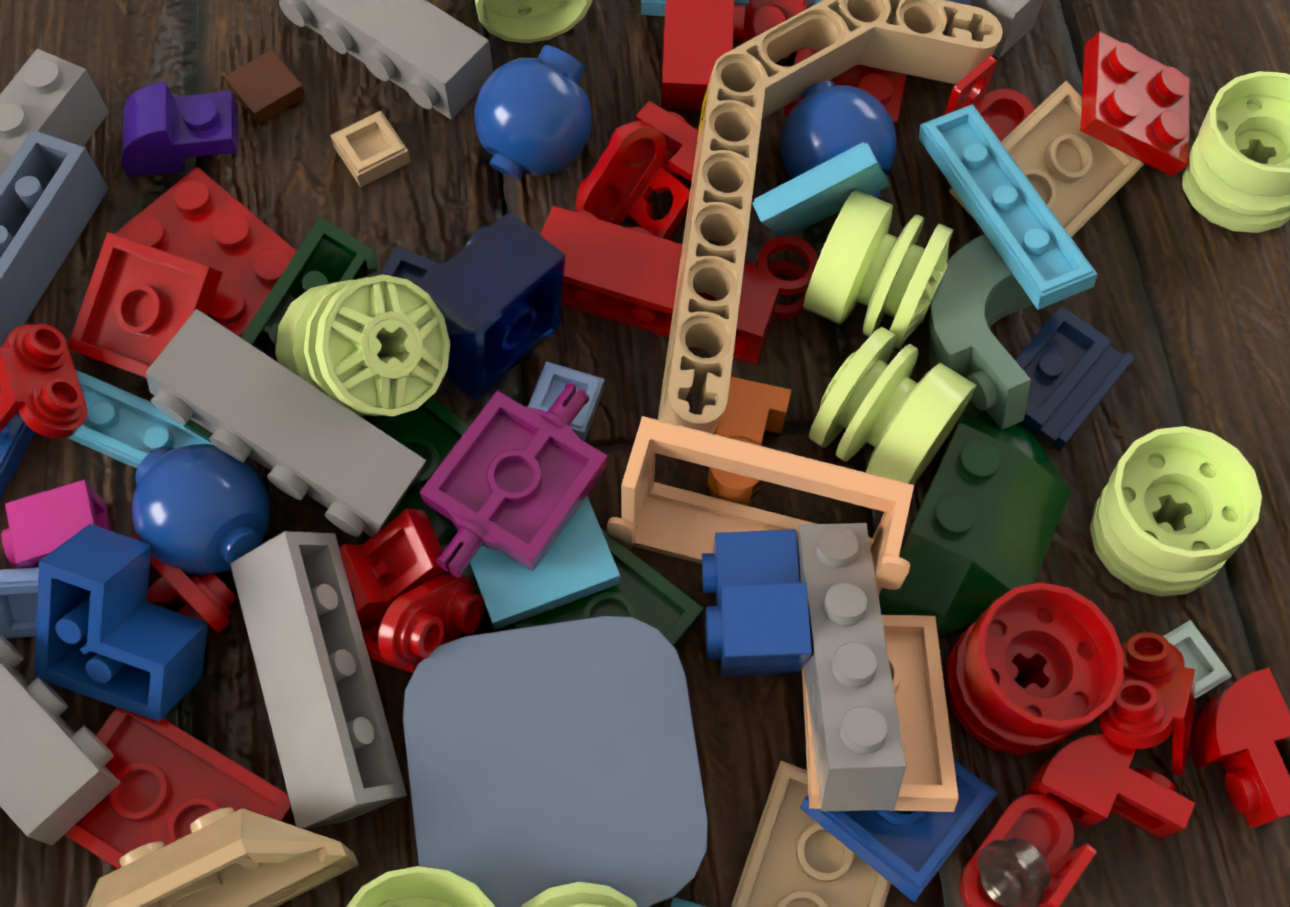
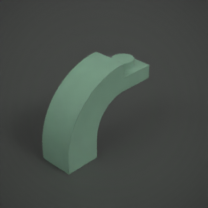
M983 234L964 245L947 262V270L931 301L927 350L931 369L937 364L942 363L976 385L971 401L979 410H986L1003 430L1024 421L1031 379L996 339L989 328L1001 318L1031 306L1033 303L987 236Z

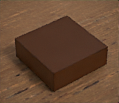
M272 49L224 76L229 90L258 125L306 98L302 84Z

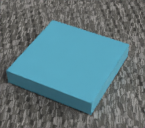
M862 142L755 198V202L752 204L761 223L778 237L793 236L841 211L846 200L854 190L871 196L890 185L868 142Z
M588 496L534 571L499 550L488 549L484 546L480 547L469 562L494 630L620 584L621 577Z

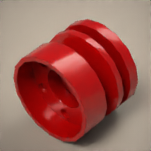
M1042 582L1014 587L993 602L979 616L977 621L957 639L945 662V693L952 714L966 732L990 749L1019 756L1042 752L1081 729L1112 706L1123 683L1124 652L1113 624L1094 602L1074 590ZM1018 673L1025 678L1022 686L1018 685L1014 680Z

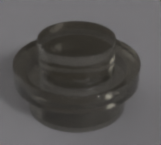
M1009 838L1006 841L995 840L984 847L979 853L978 868L981 882L985 891L995 902L1006 907H1037L1043 901L1045 889L1050 883V871L1045 859L1034 846L1019 838Z

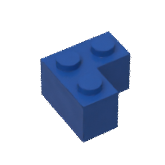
M89 524L39 561L34 677H40L46 682L160 722L202 679L208 623L147 602L152 545Z
M796 529L715 533L713 553H702L703 593H716V606L706 607L705 645L707 660L719 659L720 677L800 674L812 651L807 582H800Z

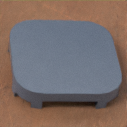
M601 616L472 635L438 646L429 654L428 658H425L417 665L405 689L403 725L419 866L448 870L476 884L495 907H521L524 903L548 888L575 882L610 886L633 899L638 907H648L674 897L695 877L707 850V813L686 676L676 649L658 629L633 617Z

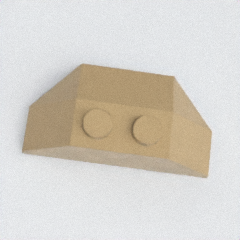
M226 807L212 811L195 820L190 825L192 833L165 846L163 841H156L140 846L122 856L119 860L121 868L98 879L86 907H277L359 864L353 851L339 841L243 808L234 812L232 807Z

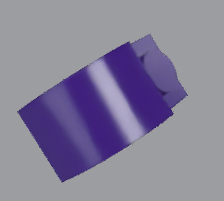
M161 82L137 90L124 103L122 110L121 163L127 177L186 172V157L238 153L237 104L231 91L172 96L167 83Z

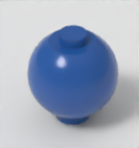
M544 45L538 58H518L509 61L496 69L487 78L476 100L474 120L482 147L493 156L489 163L493 168L520 181L524 173L533 177H543L557 173L569 166L580 155L590 135L592 111L588 95L578 86L585 67L577 59L558 48Z
M833 81L817 83L802 92V100L792 108L786 117L780 135V157L784 170L790 180L862 142H868L885 176L888 175L896 155V130L890 114L876 97L857 87L847 85L835 86ZM880 191L871 195L882 200Z
M191 444L179 448L162 447L148 454L138 466L135 475L137 487L132 501L133 526L138 540L152 545L151 556L158 561L181 569L187 576L197 575L202 577L212 573L219 575L232 570L230 563L261 545L270 523L271 503L268 489L262 476L247 459L244 462H239L212 444Z

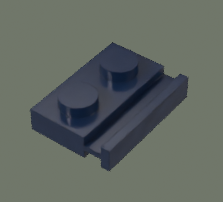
M1063 306L1058 308L1015 359L1031 379L1025 417L1021 423L1026 425L1034 435L1041 433L1054 443L1052 448L1058 452L1062 450L1135 358L1129 352L1124 356L1111 347L1110 343L1112 340Z

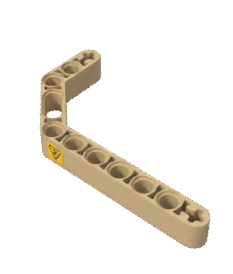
M823 0L730 50L716 60L701 110L658 420L714 434L725 411L731 378L761 120L802 97V92L810 86L830 81L858 64L957 84L988 56H992L1001 41L1003 34L1002 26L992 13L979 7L946 0ZM803 48L818 51L816 54L790 67L775 64ZM707 240L715 241L719 243L721 246L711 244ZM697 293L709 294L717 301L703 299ZM697 347L703 349L711 358L698 357L690 352L688 348ZM689 392L699 393L695 403L694 414L689 412V402L686 401Z

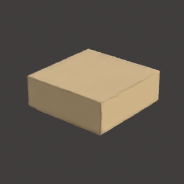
M382 111L376 112L330 135L334 148L360 188L411 163L408 149Z

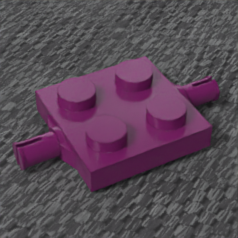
M567 383L548 411L525 407L501 392L496 391L419 492L422 503L450 519L459 530L441 556L436 559L437 564L447 572L450 570L451 575L460 578L462 572L480 547L484 546L488 549L499 550L532 571L535 570L608 467V455L579 439L570 427L578 413L590 400L583 389L579 387L576 392V385Z

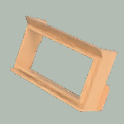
M642 416L621 485V518L611 517L607 523V533L628 550H631L634 546L702 564V553H713L715 533L796 529L797 537L799 525L816 524L654 482L656 453L883 511L884 514L873 538L869 537L878 596L882 588L896 590L901 587L910 569V563L900 558L899 553L913 493V484Z

